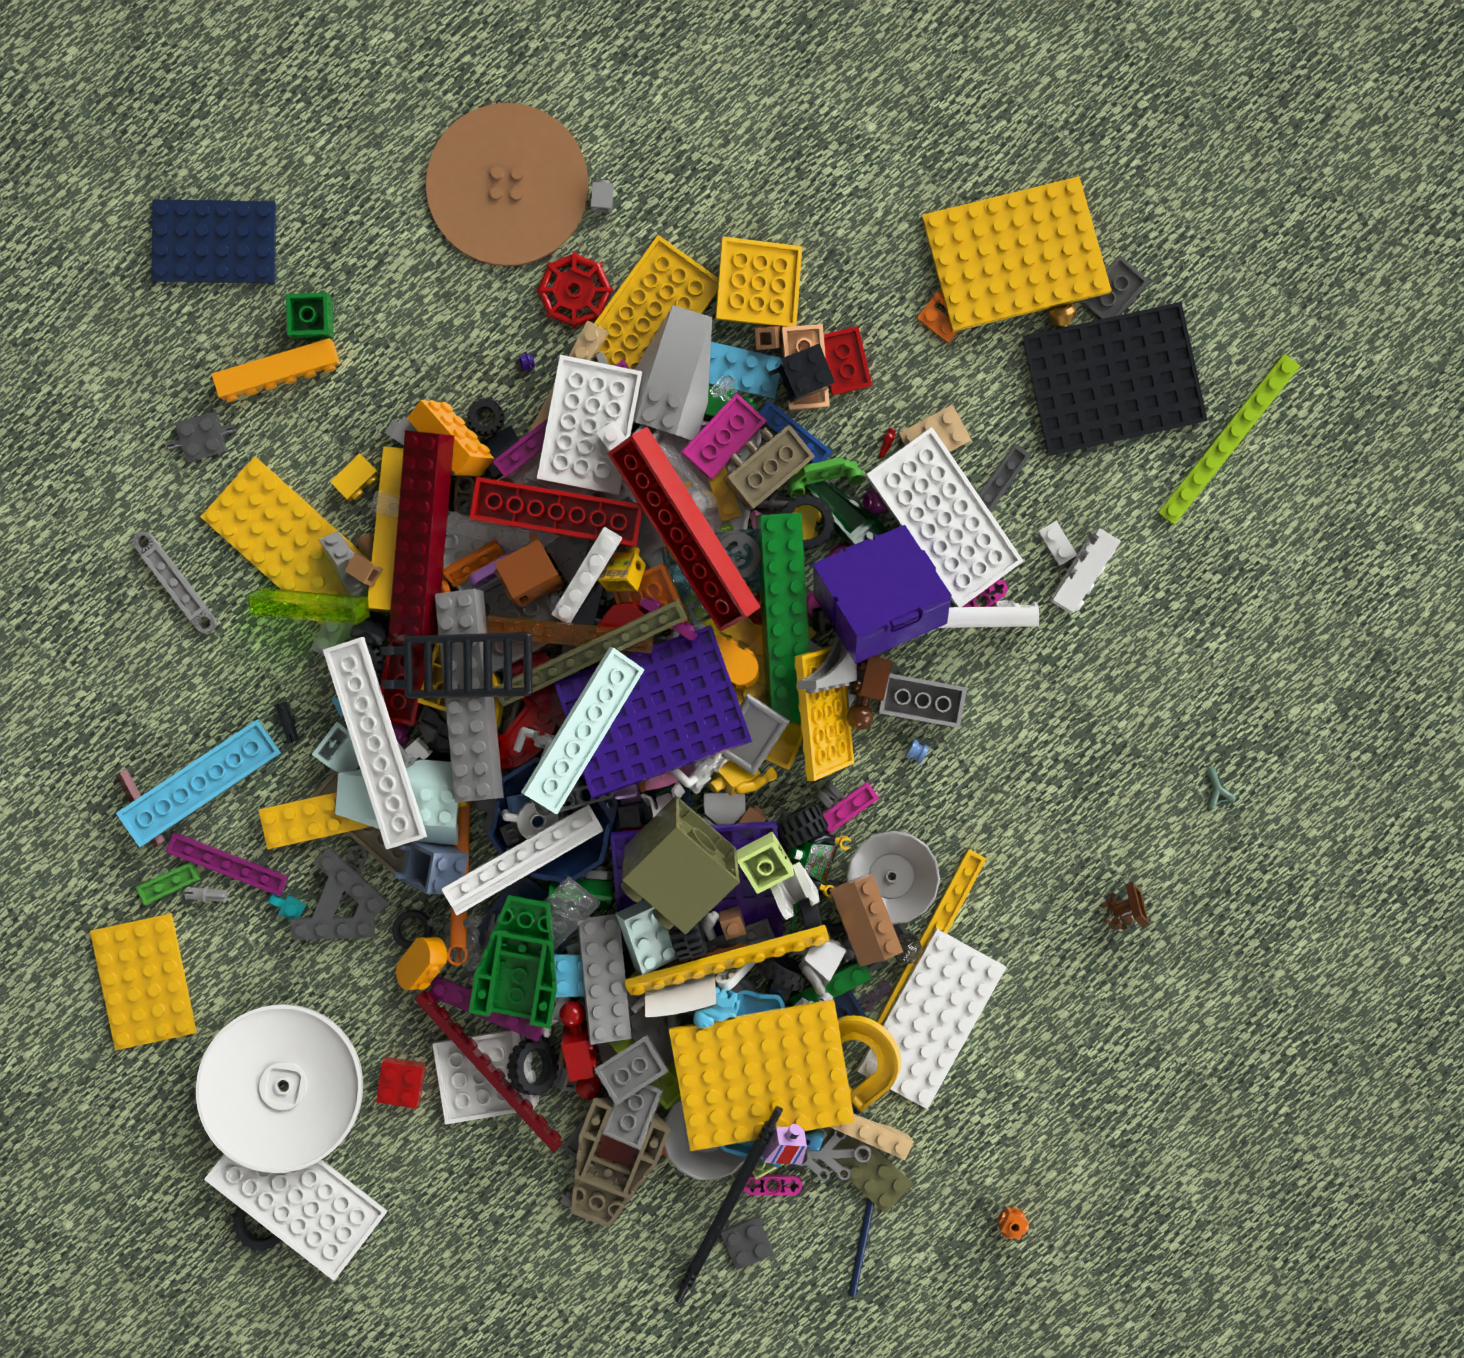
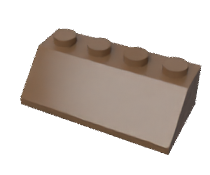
M864 874L829 889L860 967L887 960L903 952L873 874Z

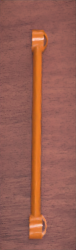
M467 801V806L458 807V845H453V847L468 854L471 801ZM468 857V862H467V867H466V873H465V875H466V874L468 873V871H469V857ZM451 907L450 948L447 951V959L452 965L457 966L464 964L469 956L466 948L467 910L456 915ZM455 947L457 948L456 963L452 961L450 956L452 949ZM461 948L463 949V951H464V953H465V957H464V959L462 960V962H461Z

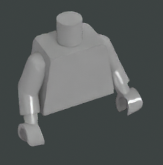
M830 939V941L825 942L821 946H810L797 952L803 956L798 967L812 984L816 994L819 995L817 1002L833 999L831 994L825 992V986L830 982L841 960L848 963L849 960L853 962L854 958L852 950L846 949L840 942Z

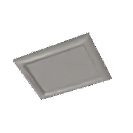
M747 694L740 708L752 742L723 752L721 755L752 775H755L790 720L750 694Z

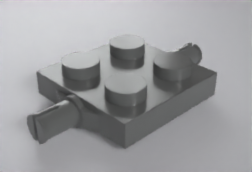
M211 412L175 422L178 440L167 442V446H169V451L181 447L186 462H191L227 452L225 435L237 431L234 424L223 427L219 423L216 412Z

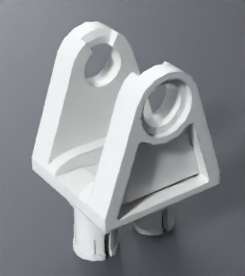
M800 862L792 865L793 876L770 887L778 908L786 920L794 916L793 905L799 900L809 898L811 906L820 902L818 890Z

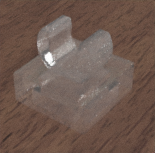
M731 375L723 376L709 392L713 397L721 396L723 401H730L731 399L728 397L727 391L729 390L732 394L737 393V389L732 386L735 380Z

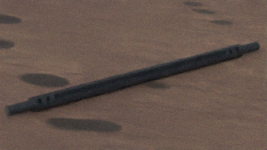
M775 1107L769 1120L764 1123L681 1281V1287L675 1302L680 1304L688 1290L695 1283L776 1129L775 1125L783 1112L781 1107Z

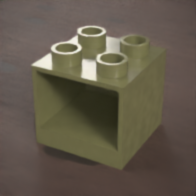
M677 796L624 846L622 880L624 882L621 884L623 891L630 899L637 903L644 898L655 908L653 910L654 917L666 929H671L675 925L686 935L740 883L736 848Z

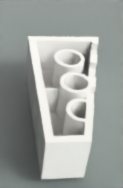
M1100 528L1092 531L1050 601L1069 613L1078 612L1084 603L1083 598L1091 592L1094 587V581L1102 574L1106 563L1113 556L1121 541Z

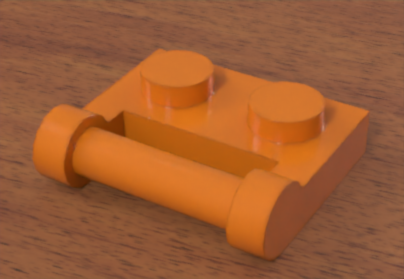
M938 290L916 319L948 344L958 331L952 332L948 316L934 306L938 301L946 307L942 291Z

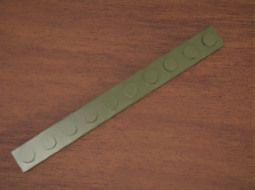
M676 599L532 668V691L535 692L602 660L609 647L621 651L686 620L687 616L679 600ZM524 673L512 678V688H524ZM504 682L494 688H504ZM525 696L498 697L504 707Z

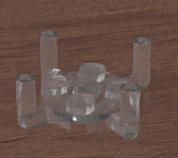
M445 915L428 919V926L432 927L442 924L446 928L441 939L448 951L450 948L451 921ZM479 915L463 921V925L467 927L466 948L469 953L467 961L474 960L466 965L468 971L477 969L482 959V956L479 954L481 944H479L480 933L477 928L483 921V918ZM456 947L452 949L450 954L451 959L455 961L457 960ZM461 948V962H462V960H463L464 957H465V953H464L463 949ZM447 959L446 964L444 965V967H445V966H448V965L450 964V962L448 961V959Z

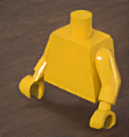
M729 760L722 765L717 773L713 772L712 776L715 780L709 783V787L714 793L724 789L730 796L735 794L741 795L758 790L766 784V781L771 782L775 780L777 773L773 767H770L763 776H760L759 770L755 775H752Z

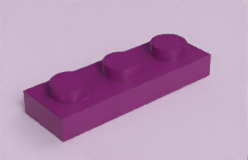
M643 597L639 603L650 612L660 608L662 605L661 602L653 597L651 599ZM687 621L672 626L673 629L691 641H694L698 636L694 631L695 627Z

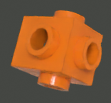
M1006 1206L1004 1212L1000 1213L997 1220L1001 1234L1011 1240L1013 1238L1020 1240L1021 1236L1026 1234L1029 1227L1028 1220L1024 1215L1025 1213L1014 1207L1011 1209Z

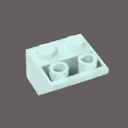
M337 721L312 755L339 773L356 770L359 767V763L347 725L343 721Z

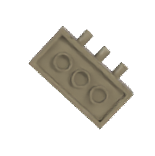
M790 425L783 427L775 435H772L767 427L763 428L760 433L767 441L757 448L749 440L745 446L751 455L743 462L736 453L729 457L736 468L727 474L723 480L748 511L758 506L815 457Z

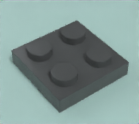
M755 1216L721 1232L736 1270L774 1255L759 1216Z

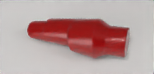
M889 428L887 433L884 434L879 457L884 458L895 439L896 430Z

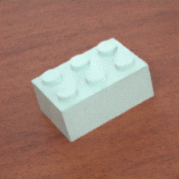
M646 900L616 913L633 966L642 975L678 959L674 952L668 929L656 920L653 915L655 908Z

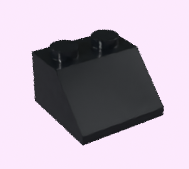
M512 425L482 441L481 444L487 446L490 450L489 453L496 459L520 439ZM492 461L488 469L492 476L498 480L503 474Z

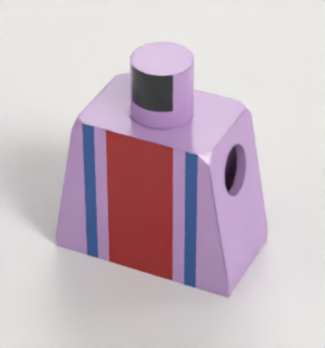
M792 1124L790 1127H776L763 1152L764 1163L801 1165L807 1148L804 1129L797 1124Z

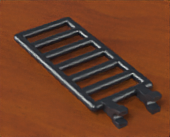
M529 632L406 636L404 638V646L381 647V655H404V680H382V689L404 688L405 697L408 699L530 696L533 692L532 635ZM503 641L504 688H492V642ZM512 641H523L524 688H512ZM472 642H483L484 689H472ZM432 643H443L444 689L433 690ZM452 643H463L464 689H452ZM413 644H424V690H413Z

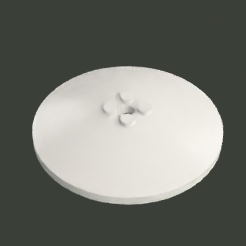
M289 1004L260 1007L240 1015L226 1025L208 1046L200 1063L196 1081L198 1113L204 1129L213 1143L226 1156L240 1165L269 1173L297 1171L313 1165L329 1155L340 1145L352 1129L360 1111L363 1096L361 1064L356 1050L347 1035L333 1021L319 1012ZM281 1080L288 1082L289 1088L287 1091L280 1090L279 1082Z

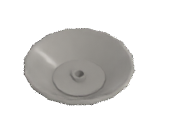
M898 831L878 833L862 842L850 858L846 875L848 882L864 874H873L893 925L910 922L925 913L937 896L940 882L938 863L929 847L915 836ZM890 873H895L893 880L888 878Z
M681 1098L671 1106L664 1120L671 1128L664 1147L668 1159L681 1173L696 1180H717L731 1175L744 1163L746 1158L726 1152L720 1146L690 1151Z

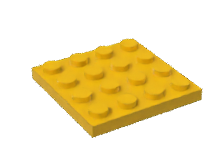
M723 236L720 248L715 320L780 326L781 328L796 326L802 246Z

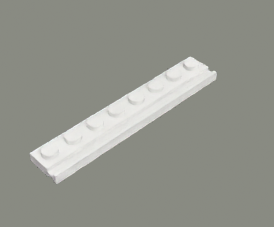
M588 804L442 888V891L455 914L459 915L604 830Z

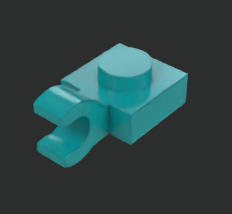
M272 894L268 900L270 904L281 908L278 914L289 920L291 918H300L307 904L291 895L284 899L281 896Z

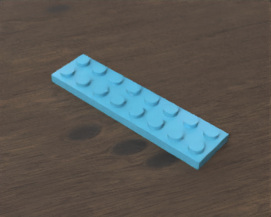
M257 719L116 814L138 846L142 847L280 755L281 751Z

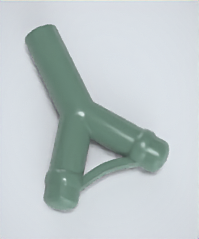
M1215 767L1208 768L1207 772L1213 787L1208 807L1215 809L1216 805L1221 802L1229 801L1233 803L1236 797L1220 785ZM1219 794L1225 799L1218 801Z

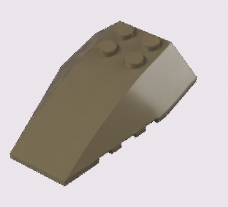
M611 1097L593 1099L579 1134L571 1213L609 1228L623 1210L625 1204L633 1197L638 1187L646 1180L648 1174L656 1167L671 1128L655 1113L641 1150L605 1136L602 1132L614 1102Z

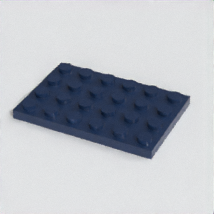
M153 199L151 281L275 284V201Z

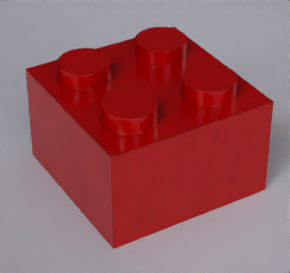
M386 1057L382 1061L376 1103L417 1109L421 1103L427 1063Z

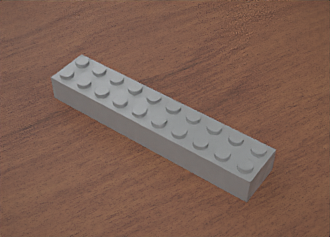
M469 589L435 594L439 635L488 633L484 591ZM472 642V689H484L483 642ZM440 643L442 672H443V683H444L443 643ZM452 643V689H464L463 643ZM494 697L445 698L455 803L504 798Z

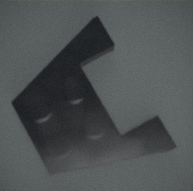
M425 705L418 718V722L436 730L429 745V749L433 752L425 760L451 762L447 721L432 707Z

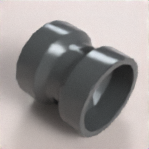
M828 780L824 784V788L818 790L814 795L830 808L833 805V801L839 799L843 794Z

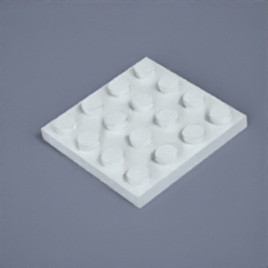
M511 1030L467 1036L476 1041L478 1044L477 1048L491 1058V1063L496 1069H501L506 1076L505 1079L511 1083V1079H508L507 1075L509 1073L507 1063L510 1060L508 1057L513 1052L512 1049L514 1047ZM450 1039L433 1042L445 1124L517 1113Z

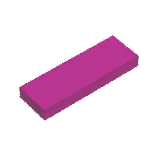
M868 782L823 813L829 825L827 827L829 834L879 799Z

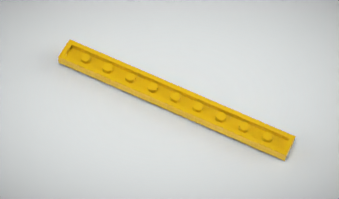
M967 848L876 1021L880 1025L883 1023L906 979H908L915 963L919 960V956L925 945L929 942L934 929L937 928L946 934L948 933L987 858Z
M822 925L625 979V986L630 995H642L646 991L660 990L672 984H682L686 980L693 978L701 979L705 975L722 973L726 969L741 968L745 964L752 962L759 963L766 958L781 957L785 953L799 952L810 946H821L825 942L830 941L826 926Z

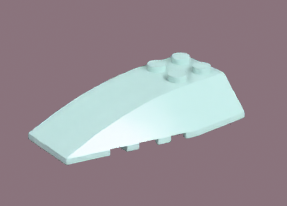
M416 760L412 766L406 768L427 834V837L416 840V842L458 845L459 824H457L459 802L455 803L451 762ZM361 769L338 773L335 814L379 829Z

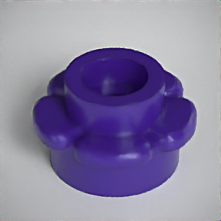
M527 352L519 355L522 371L531 372L532 367H535L533 356L528 355Z

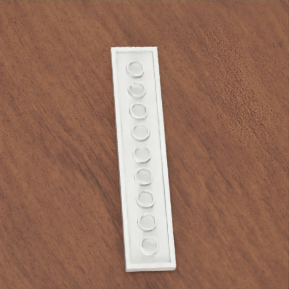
M360 637L324 649L326 662L386 850L427 837L365 638Z

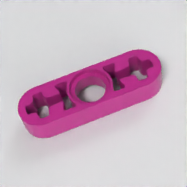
M997 580L962 607H972L969 605L971 601L974 607H979L976 604V599L980 595L985 596L987 599L985 607L992 606L1006 595L1008 590L1007 584L1002 580ZM994 584H996L997 586L1002 585V593L1000 594L997 592L994 595H992V597L995 598L992 601L990 595L987 594L985 591L988 589L989 593L992 592L995 589V587L993 586Z
M751 1175L747 1184L750 1183V1180H754L755 1184H761L760 1180H764V1190H761V1186H754L753 1190L750 1189V1186H745L744 1191L749 1195H797L802 1189V1182L796 1175H764L758 1179ZM771 1179L778 1182V1187L774 1190H770L766 1186L767 1182ZM781 1180H784V1184H790L791 1180H795V1184H798V1186H795L794 1190H791L790 1186H784V1190H781Z

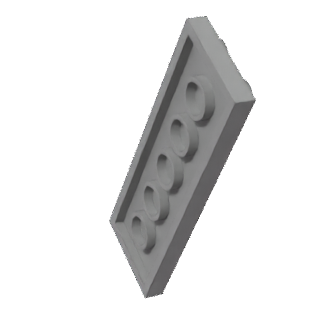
M616 914L577 918L589 1044L631 1039L627 989L624 981L625 969L621 929Z

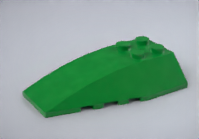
M508 895L488 945L484 950L482 959L475 971L469 1013L489 1017L492 1012L522 1017L530 1019V1025L550 1029L557 992L550 903Z

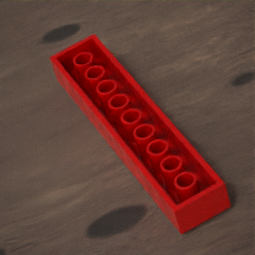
M648 427L634 433L607 453L718 630L721 632L760 608L759 603Z

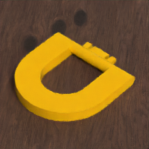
M844 1016L837 1019L841 1043L848 1040L864 1042L874 1051L877 1058L876 1071L852 1089L849 1086L852 1105L861 1113L893 1086L900 1073L901 1055L893 1036L882 1025L862 1016Z

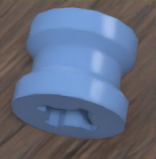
M914 739L905 757L913 758L916 763L921 764L929 746L921 745Z

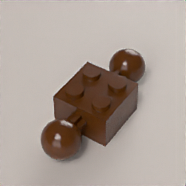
M880 653L856 663L857 681L849 682V694L857 695L858 700L857 704L848 710L847 721L856 730L868 728L873 721V713L868 707L870 699L884 701L892 660L879 658Z

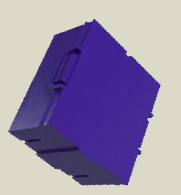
M906 525L879 536L875 534L872 541L870 538L845 548L846 552L839 549V553L813 563V596L831 625L836 626V633L855 664L939 628L948 622L952 594L936 572L935 565L925 550L920 548Z

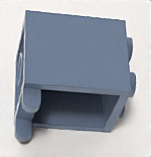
M409 842L399 846L400 850H405L402 872H395L393 877L426 894H444L442 891L443 887L465 875L469 854L448 844Z

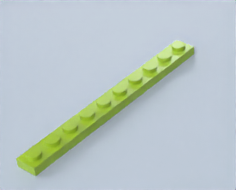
M1286 354L1280 357L1158 511L1162 517L1172 525L1177 523L1299 369V364Z

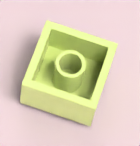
M773 832L737 850L738 863L757 894L794 875L792 863Z

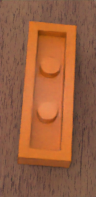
M495 539L443 568V574L451 585L456 587L467 581L469 575L506 553Z

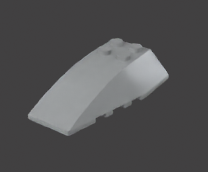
M674 305L671 307L635 368L637 371H642V377L634 413V424H641L664 431L692 441L698 435L708 405L712 317Z

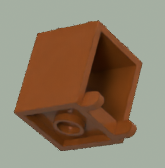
M536 533L529 534L530 544L494 562L497 567L494 572L498 580L505 587L503 589L507 597L511 600L512 604L517 603L520 608L564 585Z

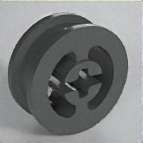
M737 530L727 531L718 537L723 548H726L730 553H737L738 551L740 554L747 556V552L743 548V545L746 543L749 549L747 560L742 556L736 555L733 557L730 554L728 556L742 578L749 576L755 571L760 561V549L752 537Z

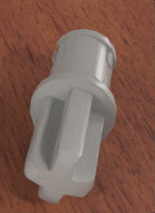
M188 886L185 889V892L193 893L185 894L186 900H202L204 903L208 901L225 902L228 897L226 890L210 889L208 886L204 888Z

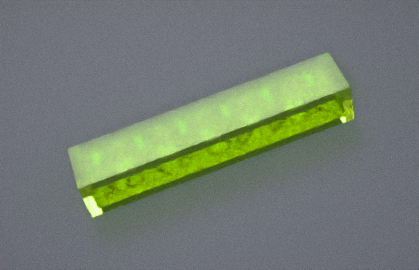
M261 588L247 595L250 615L355 625L370 617L368 597L267 588Z

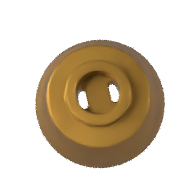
M1069 303L1050 308L1048 315L1054 325L1058 328H1064L1073 322L1076 308Z

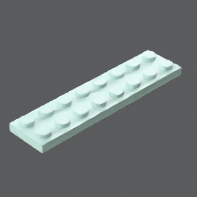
M609 647L523 788L522 794L551 812L558 814L644 671L642 667L615 648Z

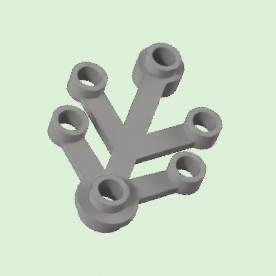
M825 1128L815 1129V1130L823 1131V1132H824V1138H823V1140H824V1139L826 1138V1135H827L826 1129H825ZM835 1130L834 1135L818 1152L806 1148V1156L799 1166L807 1165L818 1175L819 1180L827 1181L830 1177V1170L827 1167H820L813 1160L821 1159L838 1174L841 1180H847L850 1177V1169L847 1166H841L833 1158L855 1157L857 1161L865 1163L871 1157V1149L866 1144H860L856 1148L833 1149L840 1140L847 1136L846 1134L838 1135L837 1130ZM865 1149L867 1153L862 1155L859 1153V1150ZM845 1170L848 1172V1175L843 1176L840 1172ZM825 1171L828 1175L823 1177L820 1175V1172Z

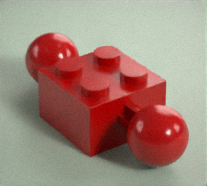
M568 1001L560 1008L559 1018L564 1024L561 1045L570 1082L577 1081L576 1092L580 1098L593 1100L599 1096L602 1089L600 1079L594 1075V1069L598 1067L597 1047L589 1044L587 1021L583 1022L586 1016L583 1005L577 1001Z

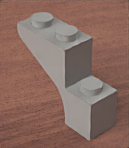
M338 531L319 539L325 554L343 585L348 600L355 610L367 605L369 585L345 572L349 559L354 555L353 551Z

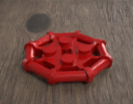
M572 252L571 255L554 262H548L540 285L536 288V293L539 294L547 313L546 316L549 319L552 318L572 326V329H577V326L597 319L603 312L610 294L613 293V288L610 287L602 268L603 264L580 256L577 252ZM572 263V268L566 272L560 273L557 270ZM577 263L591 270L588 273L577 268ZM553 273L556 274L557 278L553 287H548ZM595 273L601 287H595L591 277ZM577 285L580 292L571 295L569 288ZM547 293H554L557 300L554 306H552ZM596 293H602L595 308L591 304ZM561 307L572 311V318L557 311ZM589 308L592 311L577 318V312Z

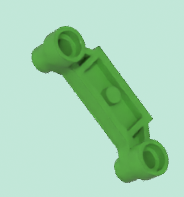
M843 457L803 466L802 470L787 480L788 492L791 498L805 495L804 486L846 476L849 484L856 486L861 484L865 477L856 461L848 462Z

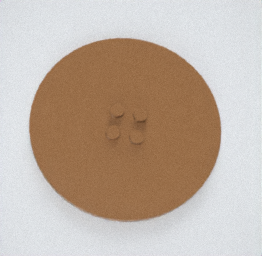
M491 104L477 108L460 117L438 140L427 168V200L431 214L443 235L465 255L477 261L495 266L526 265L541 260L555 252L577 229L588 200L589 181L587 167L574 137L559 121L549 114L523 104Z

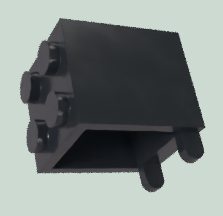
M820 343L781 358L775 365L776 369L768 372L769 376L779 374L787 396L778 399L780 403L789 400L791 404L828 389L835 383Z

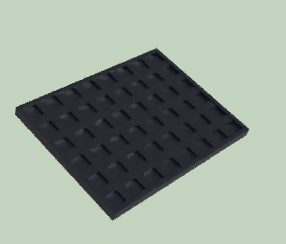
M1182 302L1022 337L1048 456L1208 421Z

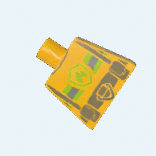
M628 547L626 552H615L612 554L597 579L606 591H638L646 567L644 561L639 557V548Z

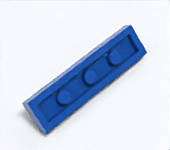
M768 401L759 412L767 420L765 425L775 433L783 427L790 425L815 456L810 460L812 463L825 461L832 453L828 447L772 402Z

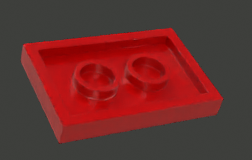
M856 326L824 334L825 357L835 381L830 386L832 396L872 387L859 327Z

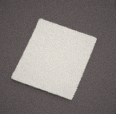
M715 973L705 975L701 979L693 978L686 980L682 984L668 985L660 990L646 991L645 1017L679 1014L715 1005Z

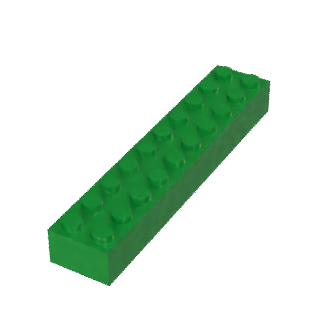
M802 514L755 516L757 544L760 549L758 570L766 704L790 720L789 723L801 722V715L798 709L799 694L796 688L797 674L794 663L795 656L809 652Z

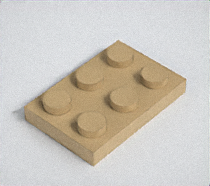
M953 404L899 433L903 444L907 445L932 427L949 452L971 441Z

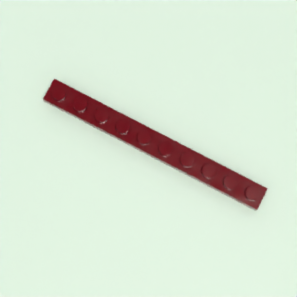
M425 990L415 997L414 1000L554 1153L563 1141L560 1134L547 1125L545 1117L537 1114L533 1109L532 1103L528 1099H524L516 1091V1088L512 1087L505 1079L504 1072L499 1068H495L491 1063V1058L477 1048L478 1044L474 1039L468 1038L465 1035L463 1027L459 1023H455L450 1018V1013L436 1003L437 1000L432 993H427Z

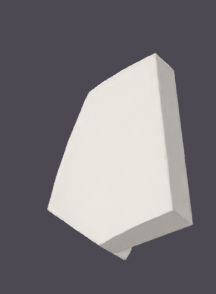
M704 792L705 814L718 825L734 824L745 813V794L730 796L727 792Z

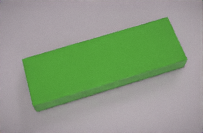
M189 862L135 888L143 905H147L201 880L194 863Z

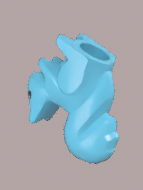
M716 987V1004L697 1009L693 1017L694 1024L699 1028H708L713 1026L714 1022L736 1017L740 1005V1000H737V993H733L728 998L726 989L720 991Z

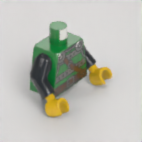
M820 833L816 837L798 845L797 848L793 847L789 850L788 856L790 859H793L792 865L800 862L817 890H821L826 897H832L827 894V889L829 887L834 888V886H825L822 882L826 883L838 847L835 844H839L844 850L850 849L849 846L842 845L844 840L851 841L847 836L836 838V835Z

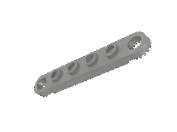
M148 532L136 533L132 542L134 548H136L187 618L199 632L210 633L214 631L217 626L216 618L154 536ZM143 536L149 539V545L145 548H142L139 544V540ZM204 617L209 618L211 622L207 629L201 626V620Z

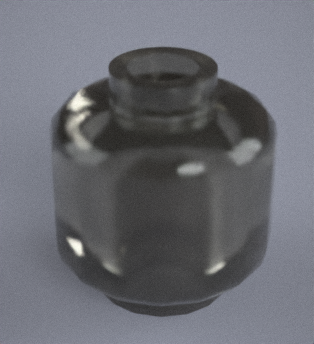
M911 933L899 935L898 940L903 952L894 956L896 961L900 964L914 963L922 948L918 937Z

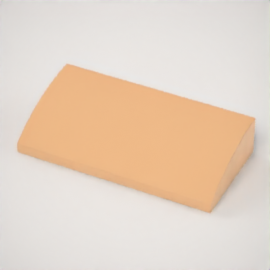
M823 324L782 327L781 343L783 358L819 343L825 356ZM828 389L791 404L787 400L788 411L830 406Z

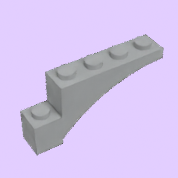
M838 635L829 654L819 668L806 678L797 681L798 689H806V693H816L829 690V688L849 686V682L857 681L856 664Z

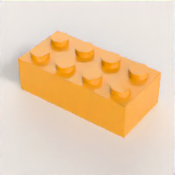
M420 400L407 417L410 423L418 432L454 435L453 472L456 475L481 477L495 459L489 453V448L479 442L477 435L465 426L462 418L455 415L452 411L453 408L448 403Z

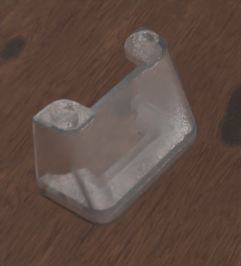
M658 443L682 483L690 481L693 485L686 489L704 518H706L717 506L715 496L676 447Z

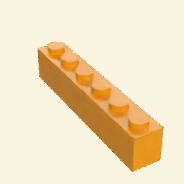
M328 338L212 373L218 397L227 402L238 400V396L243 394L252 396L263 388L272 390L278 387L277 384L283 382L285 384L295 383L299 377L312 378L317 375L316 372L323 370L326 373L336 370V366H339L340 362L334 342Z

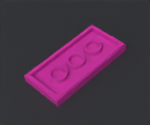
M736 393L683 449L681 454L712 481L731 461L729 457L734 453L737 454L767 420Z

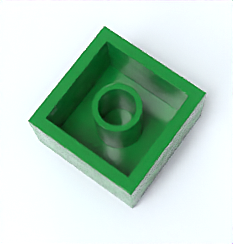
M328 293L286 294L287 335L291 339H334L333 298Z

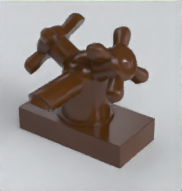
M1133 881L1125 884L1128 894L1127 900L1123 902L1121 899L1115 900L1116 894L1112 892L1110 898L1105 903H1101L1102 908H1108L1107 913L1109 915L1112 912L1114 914L1113 920L1104 919L1105 923L1110 924L1111 929L1127 931L1128 927L1122 925V919L1128 925L1132 924L1133 919L1141 927L1150 925L1142 892Z

